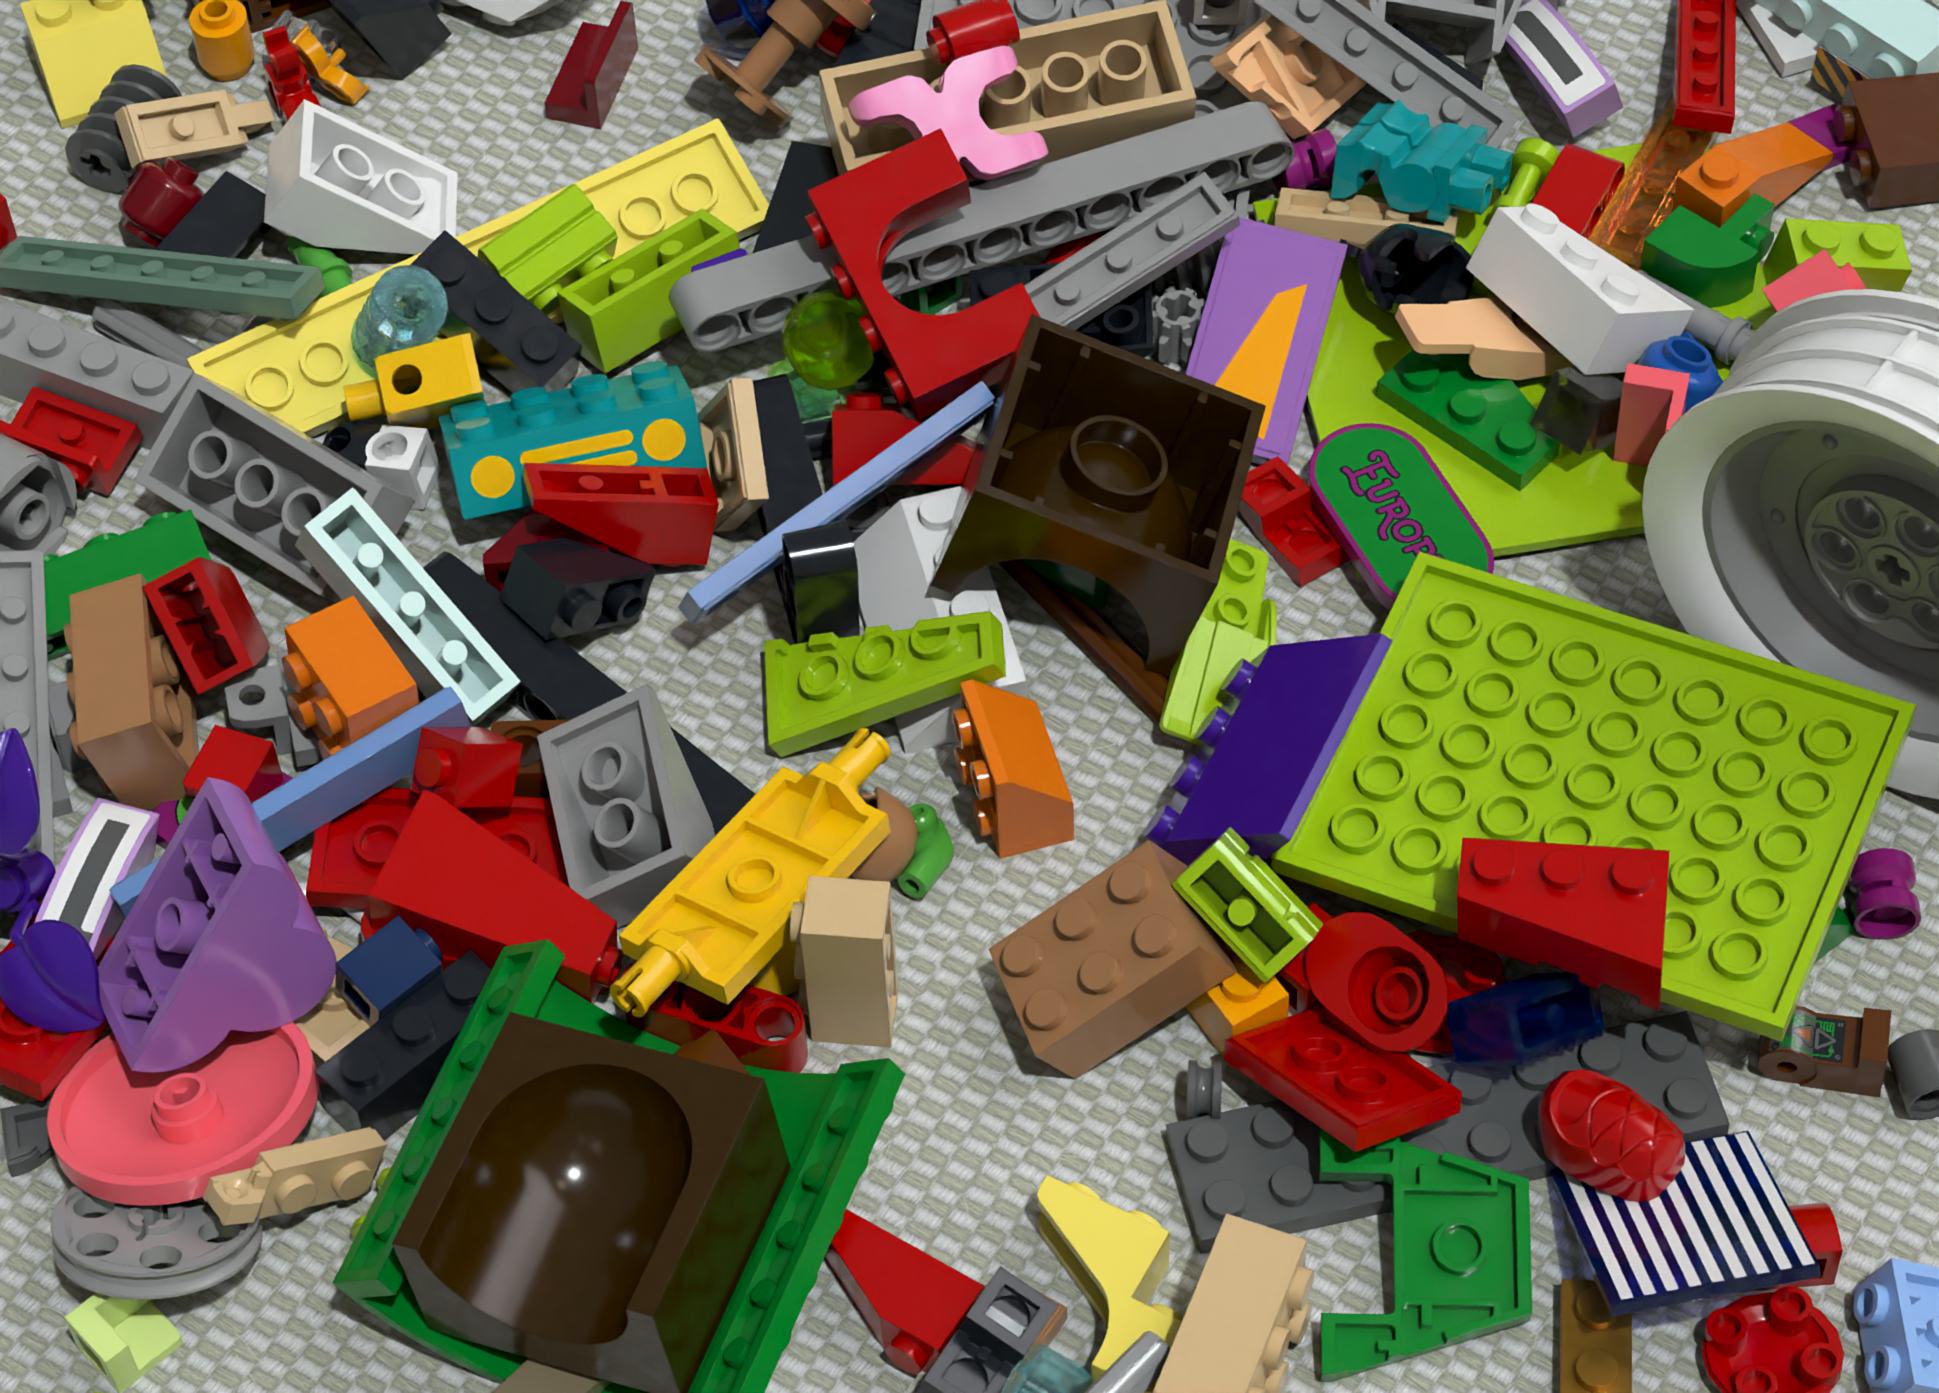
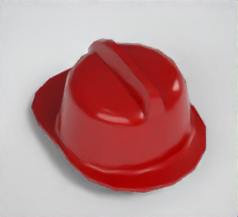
M1347 912L1329 919L1311 941L1306 953V976L1314 996L1329 1012L1369 1043L1387 1052H1408L1424 1045L1446 1020L1449 987L1444 970L1428 951L1390 922L1371 913Z

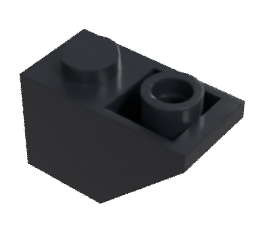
M564 537L517 546L499 598L544 639H555L637 622L646 606L647 594L656 570L648 563Z

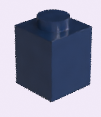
M398 915L336 962L335 988L371 1027L438 975L442 970L441 960L443 956L435 941L426 931L421 928L413 931Z

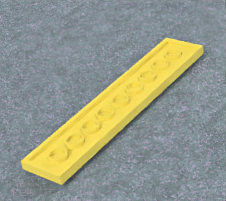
M719 118L573 183L593 203L594 209L599 211L616 230L618 239L613 259L702 208L737 232L738 240L761 230L769 207V203ZM567 187L454 238L477 256L480 247ZM419 253L313 301L296 320L277 321L273 319L187 358V368L230 388L309 437H314L329 430L331 425L337 422L350 420L343 386L378 379L374 358L448 337L402 299L404 270L421 254ZM561 306L546 315L556 324L564 321ZM417 388L404 389L401 394H407Z

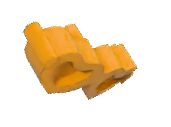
M306 24L290 41L291 46L296 47L306 71L314 76L323 88L333 93L337 98L355 105L371 87L363 85L354 76L338 68L339 63L347 56L346 53L338 48L328 57L322 44L309 31L310 27Z

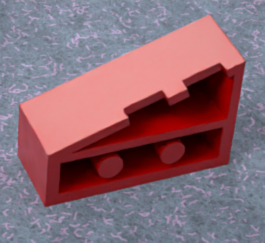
M1462 837L1457 890L1458 938L1536 967L1542 961L1578 974V982L1597 989H1599L1601 983L1640 997L1639 1004L1660 1011L1670 851Z

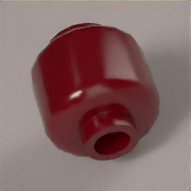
M171 157L167 158L164 165L150 161L142 163L119 200V211L126 218L122 226L136 237L157 247L204 196L203 190L195 184L199 174L189 166Z

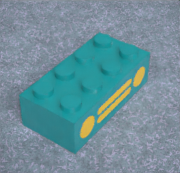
M663 361L647 362L631 369L632 375L607 379V376L603 374L587 375L573 380L571 388L548 393L547 389L543 387L526 388L513 393L510 396L511 401L487 406L486 401L473 400L456 404L450 408V414L438 416L451 480L463 520L531 506L522 474L524 463L707 467L694 396L678 365L668 367L667 363Z

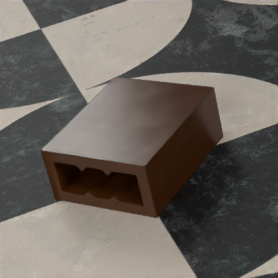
M1939 72L1847 82L1841 107H1836L1834 111V132L1839 142L1850 143L1849 169L1851 179L1855 186H1861L1869 209L1939 201Z

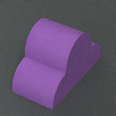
M206 778L97 967L102 1009L131 1071L157 1073L182 1068L210 1053L224 1040L230 1030L259 1032L291 1023L314 1008L333 983L337 962L334 949L284 857L275 849L248 796L236 785L220 779Z

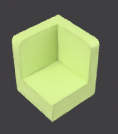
M95 1293L64 1317L77 1348L118 1393H121L183 1344L180 1332L151 1300L123 1299Z

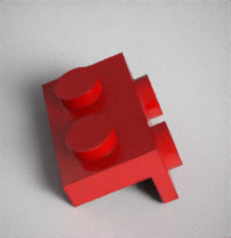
M34 386L11 424L0 420V434L65 464L74 477L77 492H83L85 488H89L108 496L143 438L138 425Z

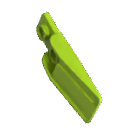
M1230 538L1218 585L1171 670L1159 723L1160 729L1164 733L1201 746L1202 742L1195 738L1196 733L1207 715L1216 706L1222 707L1228 694L1222 691L1221 687L1229 672L1240 659L1244 658L1251 662L1270 645H1276V604L1269 598L1262 602L1269 561L1266 552Z

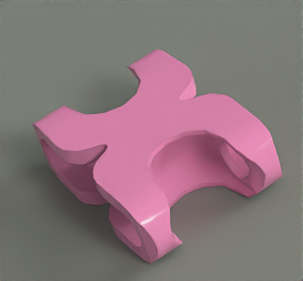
M1005 45L954 60L939 79L938 93L922 78L909 75L863 91L847 104L852 120L858 126L865 128L876 124L896 123L908 129L915 140L941 128L961 167L973 179L987 182L1038 164L1049 154L1046 142L1039 133L1028 131L1022 134L1001 135L989 129L980 117L979 98L981 93L996 84L1006 81L1017 68L1018 62L1013 48Z

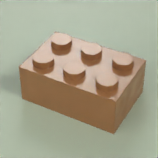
M139 573L69 595L71 622L64 625V636L68 649L73 656V671L67 674V687L76 710V721L70 723L69 726L73 748L81 760L88 758L94 766L100 785L108 796L114 794L121 804L150 811L162 802L196 797L185 792L183 779L199 753L194 687L142 587L147 584V581Z
M1146 841L988 949L1034 1055L1074 1079H1077L1237 972L1222 938L1171 885L1188 866L1152 841Z

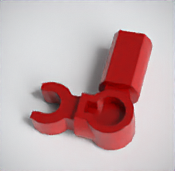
M285 25L263 32L264 43L270 59L265 66V79L274 106L280 115L283 114L286 124L304 99L320 107L321 105L316 95L313 94L307 71L298 55L296 47H291Z

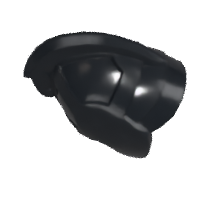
M1399 223L1384 229L1365 245L1340 239L1339 243L1348 245L1346 256L1355 258L1358 261L1360 280L1366 291L1367 299L1378 309L1395 318V314L1401 304H1448L1449 301L1467 300L1470 295L1474 275L1466 269V266L1471 259V255L1449 233Z

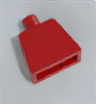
M197 557L142 586L198 695L256 666L270 649L269 641L235 574L225 565Z

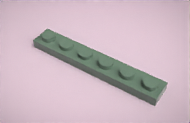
M18 236L0 253V287L20 289L25 293L41 291L68 294L73 298L95 297L119 300L124 304L140 302L168 305L170 308L178 310L188 308L219 311L224 315L249 314L267 316L277 321L296 320L325 289L320 267L27 236Z

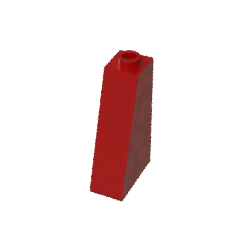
M424 789L368 894L373 929L380 930L399 915L413 931L417 928L426 931L435 941L442 954L458 959L471 949L491 969L504 946L548 939L565 955L554 979L594 1004L602 985L610 988L616 981L623 964L624 954L622 949L618 948L617 921L439 795Z

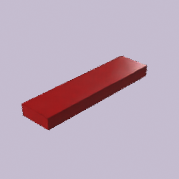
M1676 0L1672 126L1731 134L1735 119L1736 0Z

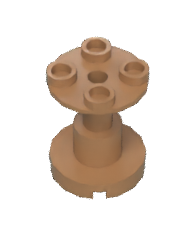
M775 0L766 12L774 19V22L738 67L705 44L700 47L701 51L694 58V61L720 82L723 80L736 91L734 95L759 116L764 115L773 124L782 129L787 121L791 122L794 117L764 89L799 45L803 43L812 49L839 14L864 31L878 14L864 0Z

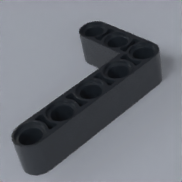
M787 374L753 381L769 499L757 509L764 536L823 495ZM846 520L782 534L783 563L773 570L794 644L809 642V637L813 634L833 632L838 638L860 635L858 565L854 544Z

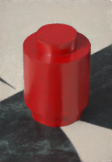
M975 0L936 14L932 18L933 29L926 32L928 46L935 62L938 65L946 63L947 66L958 58L999 46H1010L1020 41L1018 24L1007 0Z

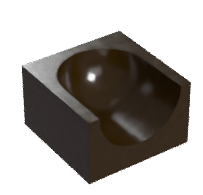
M1031 314L994 395V404L986 413L930 586L955 594L964 580L976 571L991 564L1014 559L1055 561L1082 569L1116 588L1135 607L1145 624L1149 637V652L1144 668L1168 677L1218 585L1266 405Z
M509 1012L392 1242L429 1329L649 1393H688L791 1169L765 1079Z

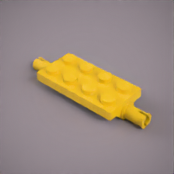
M859 728L853 735V738L828 764L820 761L817 766L805 775L783 766L618 935L623 954L637 960L619 980H616L610 986L611 997L622 1010L628 1013L637 1004L632 1010V1014L636 1017H643L654 1001L674 981H680L727 1005L790 940L793 903L805 902L809 876L847 879L891 832L888 814L866 804L860 797L858 789L881 764H884L890 758L891 751L884 738L873 732L864 741L869 735V729Z

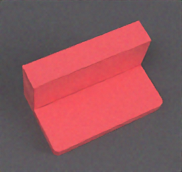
M1627 363L1613 461L1648 467L1649 461L1661 438L1675 421L1684 414L1690 378L1689 373Z

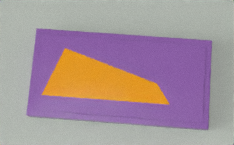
M1239 217L1240 226L1224 236L1186 374L1266 405L1251 462L1262 465L1278 456L1288 465L1348 245Z

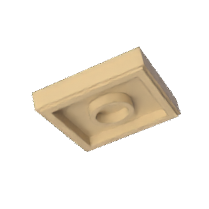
M752 378L730 379L697 414L707 467L705 468L708 469L719 502L714 532L735 531L769 499Z

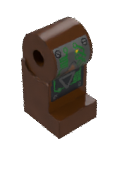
M1796 1006L1782 1042L1760 1035L1758 1069L1764 1076L1775 1081L1796 1083L1802 1087L1880 1098L1887 1065L1892 1010L1864 1008L1862 1017L1816 1013L1806 1007Z

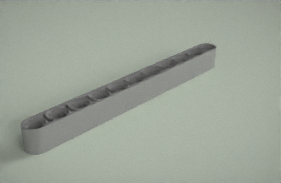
M1251 101L969 187L970 204L909 232L896 243L885 261L882 283L890 295L895 296L969 273L971 270H979L1117 227L1203 172H1206L1222 194L1262 182L1279 175L1287 169L1295 155L1294 146L1264 102ZM812 235L693 271L675 282L670 289L668 297L692 346L701 352L718 351L860 307L856 297L847 302L845 301L830 269L838 265V262L830 246L822 250L818 249Z

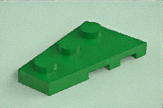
M1412 349L1377 381L1376 397L1518 491L1527 486L1559 455V437L1513 381L1509 379L1487 378L1475 374L1468 364L1469 354L1429 355L1418 353Z

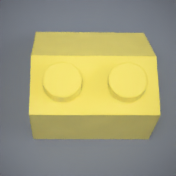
M30 0L20 3L32 50L61 128L79 124L88 115L91 105L99 99L103 88L110 83L114 72L124 65L136 64L146 66L167 77L142 0Z

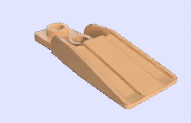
M1499 297L1449 301L1448 304H1401L1395 314L1397 322L1416 352L1429 355L1469 354V366L1475 374L1482 377L1523 380L1580 371Z

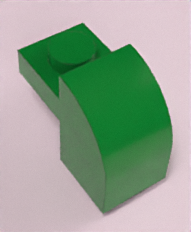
M1754 193L1720 228L1679 205L1644 240L1640 270L1647 272L1649 276L1709 308L1735 303L1753 291L1757 263L1764 258L1773 243L1774 232L1770 229L1775 204Z

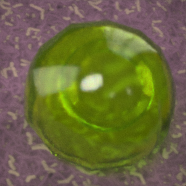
M828 289L805 295L786 315L782 328L784 354L788 363L806 384L828 391L852 386L870 370L874 357L857 323V319L865 315L856 299L853 298L846 302L840 292Z

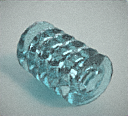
M415 265L396 266L381 276L368 296L362 310L359 312L358 317L355 319L351 331L352 347L361 362L372 370L377 371L374 358L383 354L430 343L435 339V336L445 323L448 312L447 293L439 279L428 270Z

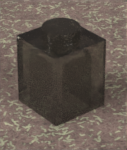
M1575 365L1555 370L1530 425L1579 455L1612 446L1616 440L1623 382L1608 373L1585 375Z

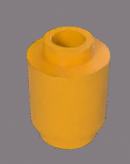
M203 0L198 3L190 13L189 23L200 66L212 78L218 81H234L243 77L250 70L255 56L254 44L244 5L238 0Z

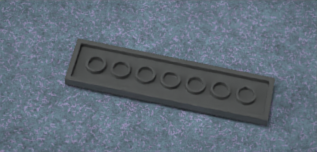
M1683 1011L1426 1067L1462 1092L1460 1113L1400 1135V1141L1441 1155L1446 1151L1527 1178L1529 1181L1564 1174L1563 1170L1545 1156L1539 1127L1538 1104L1551 1081L1564 1071L1579 1069L1597 1072L1636 1091L1647 1102L1660 1109L1683 1132L1685 1147L1691 1146V1142L1701 1140L1709 1142L1713 1141V1138L1723 1136L1727 1138L1730 1123L1688 1012ZM1282 1100L1221 1112L1220 1119H1212L1210 1115L1166 1124V1140L1200 1254L1211 1252L1226 1213L1293 1234L1392 1212V1187L1388 1182L1319 1181V1126Z

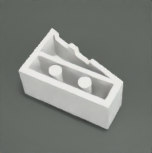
M1532 203L1527 204L1525 207H1498L1466 266L1467 270L1585 375L1626 372L1627 363L1637 365L1644 350L1651 343L1664 339L1667 340L1672 336H1681L1695 311L1689 305L1560 222L1558 217L1549 209Z

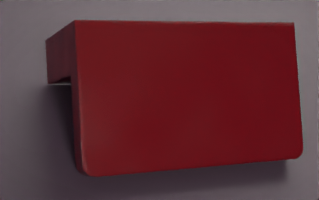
M620 1L608 27L582 22L545 100L547 119L601 130L638 50L632 2Z

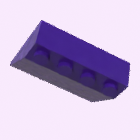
M1380 633L1270 645L1251 662L1244 658L1240 659L1222 684L1221 690L1228 694L1222 707L1216 706L1204 719L1196 733L1195 738L1202 742L1196 756H1188L1177 769L1170 782L1169 787L1176 791L1169 806L1164 804L1157 810L1146 826L1143 837L1152 841L1187 866L1230 826L1250 846L1248 853L1251 856L1258 855L1263 861L1287 844L1296 831L1392 640Z

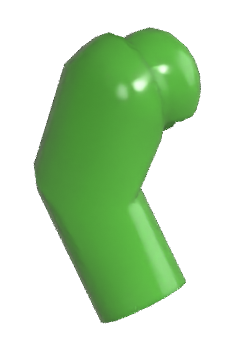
M916 804L909 808L916 819L919 836L912 860L899 875L898 884L907 895L913 898L924 897L947 869L954 857L953 844L944 822L937 817L936 810L928 804Z

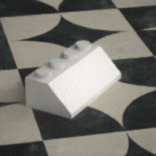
M958 486L900 499L853 542L858 565L859 610L865 627L888 625L893 631L914 628L918 620L991 611L1002 623L1006 677L986 684L1027 698V680L988 566L976 571L965 579L955 594L930 586L962 487ZM961 693L893 717L905 754L958 742L953 725L952 711L961 709Z

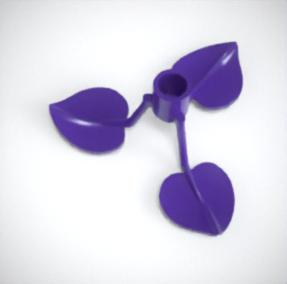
M10 728L0 732V859H2L0 860V911L16 912L19 910L20 914L10 930V939L16 947L0 955V997L17 1017L36 1027L57 1032H77L93 1029L105 1023L106 1018L100 1001L97 963L88 942L76 928L58 920L38 921L27 928L31 918L38 914L41 907L38 901L45 898L56 870L52 861L44 853L34 849H26L37 833L39 825V794L35 772L24 741L16 728Z

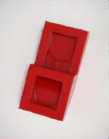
M1277 456L1248 472L1238 510L1273 558L1300 587L1351 560L1319 511L1314 507L1311 500V488L1281 458Z

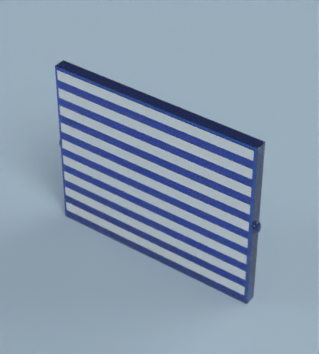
M1749 1131L1685 1142L1684 1165L1673 1182L1658 1197L1650 1201H1628L1608 1194L1570 1176L1559 1167L1549 1171L1550 1181L1611 1316L1712 1297L1717 1298L1723 1295L1820 1277V1265Z

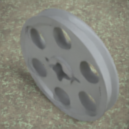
M75 1185L62 1196L52 1213L53 1254L63 1274L79 1286L90 1291L111 1297L136 1300L178 1297L217 1285L243 1269L253 1259L261 1245L262 1223L260 1217H257L253 1223L223 1226L209 1204H203L205 1202L203 1197L157 1206L124 1205L94 1197ZM95 1212L107 1213L96 1218L82 1217L83 1215ZM217 1237L233 1238L232 1240L221 1243H213L207 1241ZM93 1251H111V1253L103 1256H86L87 1253ZM159 1263L175 1264L165 1269L148 1268Z

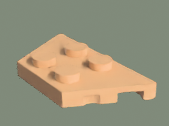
M1269 12L1209 60L1213 68L1250 101L1264 102L1281 128L1293 139L1312 132L1367 84Z

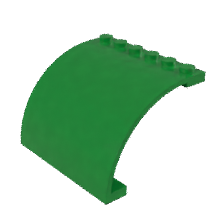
M548 939L504 946L332 1282L359 1305L412 1340L448 1360L498 1383H502L528 1358L430 1330L392 1242L509 1012L669 1054H674L681 1047L611 1015L556 981L554 977L565 955ZM890 1058L840 1064L837 1073L828 1074L794 1073L743 1065L750 1075L765 1079L791 1169L688 1393H765L780 1356L790 1342L791 1331L807 1295L817 1281L819 1268L830 1243L842 1225L843 1214L857 1182L868 1166L869 1155L881 1128L892 1112L893 1101L905 1073ZM612 1382L601 1393L649 1392Z

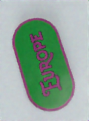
M1362 423L1336 430L1317 445L1309 463L1308 486L1311 488V500L1375 597L1388 610L1391 611L1419 551L1493 574L1494 554L1489 541L1428 452L1411 435L1388 425Z

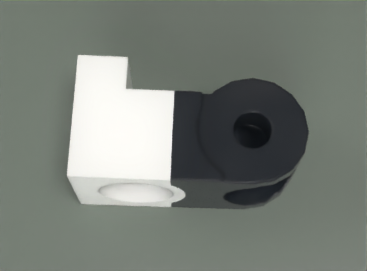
M337 422L331 425L322 443L324 446L416 500L411 509L424 510L441 471L437 454L426 428Z

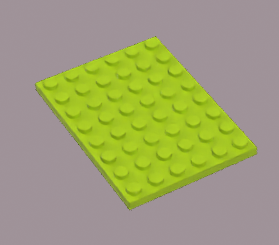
M1419 551L1380 633L1391 639L1392 643L1291 840L1272 854V871L1458 933L1457 890L1462 837L1670 851L1661 1002L1782 1042L1914 722L1916 704Z

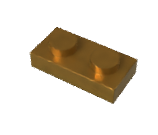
M1563 1278L1561 1280L1559 1393H1632V1298L1621 1300L1613 1281ZM1627 1282L1632 1293V1283Z

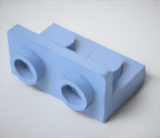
M1891 1258L1856 1286L1853 1292V1310L1859 1325L1865 1359L1864 1372L1870 1387V1393H1939V1267Z

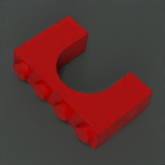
M941 128L808 190L813 213L804 217L807 227L819 250L830 246L838 262V265L830 268L834 280L846 302L856 297L865 315L857 319V323L871 352L875 353L882 349L892 368L884 371V376L899 405L909 401L919 420L946 407L980 381H983L989 387L1002 380L1031 314L1040 317L1022 282L969 308L946 315H928L913 311L896 301L882 283L885 261L899 240L909 232L971 203L968 178Z

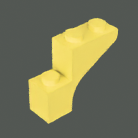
M1046 1175L1038 1189V1205L1041 1209L1039 1216L1040 1235L1098 1312L1107 1328L1104 1342L1091 1364L1092 1384L1144 1332L1151 1331L1155 1333L1171 1349L1183 1317L1164 1305H1146L1169 1267L1170 1231L1163 1229L1154 1218L1146 1213L1136 1210L1126 1212L1102 1201L1093 1190L1085 1185L1076 1182L1065 1184ZM1158 1379L1144 1393H1153Z

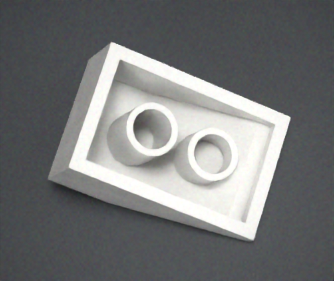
M305 99L269 145L264 223L275 227L285 235L294 236L316 247L415 255L423 252L444 230L453 237H456L457 172Z

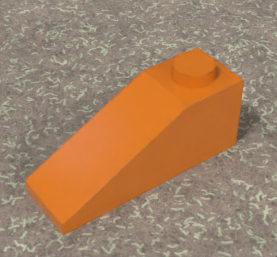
M1789 122L1718 143L1677 175L1672 212L1681 205L1720 228L1754 193L1775 204V208L1828 165L1833 159V152Z

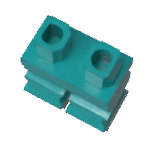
M1401 100L1393 104L1378 102L1359 121V124L1355 125L1337 144L1330 199L1347 198L1353 195L1376 172L1384 196L1391 208L1408 213L1421 212L1428 209L1427 219L1445 223L1456 209L1482 215L1489 206L1492 191L1502 192L1509 183L1513 152L1486 146L1487 128L1470 125L1465 130L1455 123L1446 122L1433 128L1430 126L1429 117L1426 113L1419 114L1409 110Z

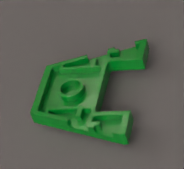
M1319 1127V1181L1388 1182L1391 1185L1393 1313H1321L1320 1382L1340 1380L1530 1321L1532 1316L1529 1179L1446 1151L1441 1155L1400 1141V1136L1355 1152Z

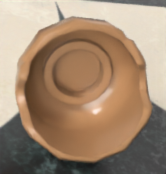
M876 787L873 791L874 794L863 793L860 797L866 804L888 814L891 832L847 879L891 882L899 877L915 852L919 833L914 815L901 800L880 787Z

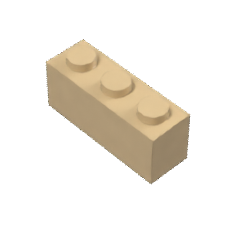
M809 876L805 902L793 903L790 941L791 943H797L794 976L795 979H801L798 1005L802 1009L803 1015H809L812 1042L891 1047L899 994L891 884L887 881Z

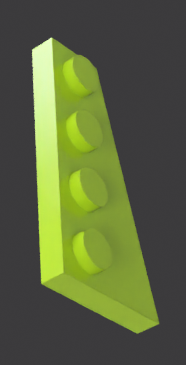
M991 611L918 620L914 628L893 631L888 625L865 627L864 635L838 638L833 632L810 635L809 642L789 645L784 639L764 641L768 746L780 757H784L851 733L859 728L876 724L961 693L960 682L973 679L986 684L1006 677L1002 623Z

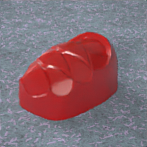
M1585 1069L1564 1071L1550 1082L1538 1104L1539 1127L1545 1156L1570 1176L1603 1192L1628 1201H1650L1658 1197L1673 1182L1684 1165L1685 1141L1683 1132L1660 1109L1651 1105L1636 1091L1602 1074Z

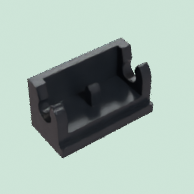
M225 171L156 247V250L235 258L258 231L267 233L272 227L264 223L266 194L230 172Z

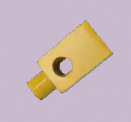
M470 333L380 355L374 358L378 379L343 386L351 422L386 415L389 425L433 429L440 427L438 416L450 414V408L454 405L473 400L485 401ZM411 387L418 388V390L412 394H401V392L404 389Z

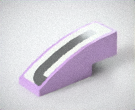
M1529 0L1521 5L1503 46L1547 108L1553 109L1571 136L1575 138L1622 109L1623 104L1615 82L1578 34L1546 0Z
M97 798L73 837L52 879L34 923L51 919L70 924L84 936L97 960L124 920L109 889L151 863L154 858L160 814Z

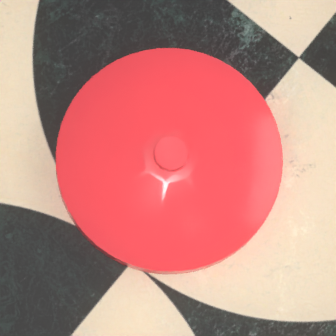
M293 1022L267 1031L245 1032L230 1030L224 1040L201 1059L182 1068L157 1073L131 1071L112 1032L86 1051L60 1081L48 1109V1136L64 1174L73 1184L94 1197L109 1202L135 1206H157L194 1200L203 1197L210 1177L252 1168L256 1163L259 1152L289 1146L294 1142L308 1123L317 1103L319 1082L314 1071L317 1069L305 1035Z

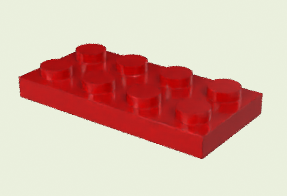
M386 787L325 825L315 829L306 886V897L310 906L367 909L369 907L368 894L415 807L420 794L410 791L411 789ZM513 796L512 807L457 808L569 887L550 798Z

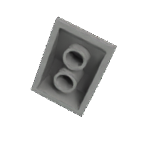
M648 684L537 736L569 887L617 921V928L632 922L715 837L713 824L654 688Z

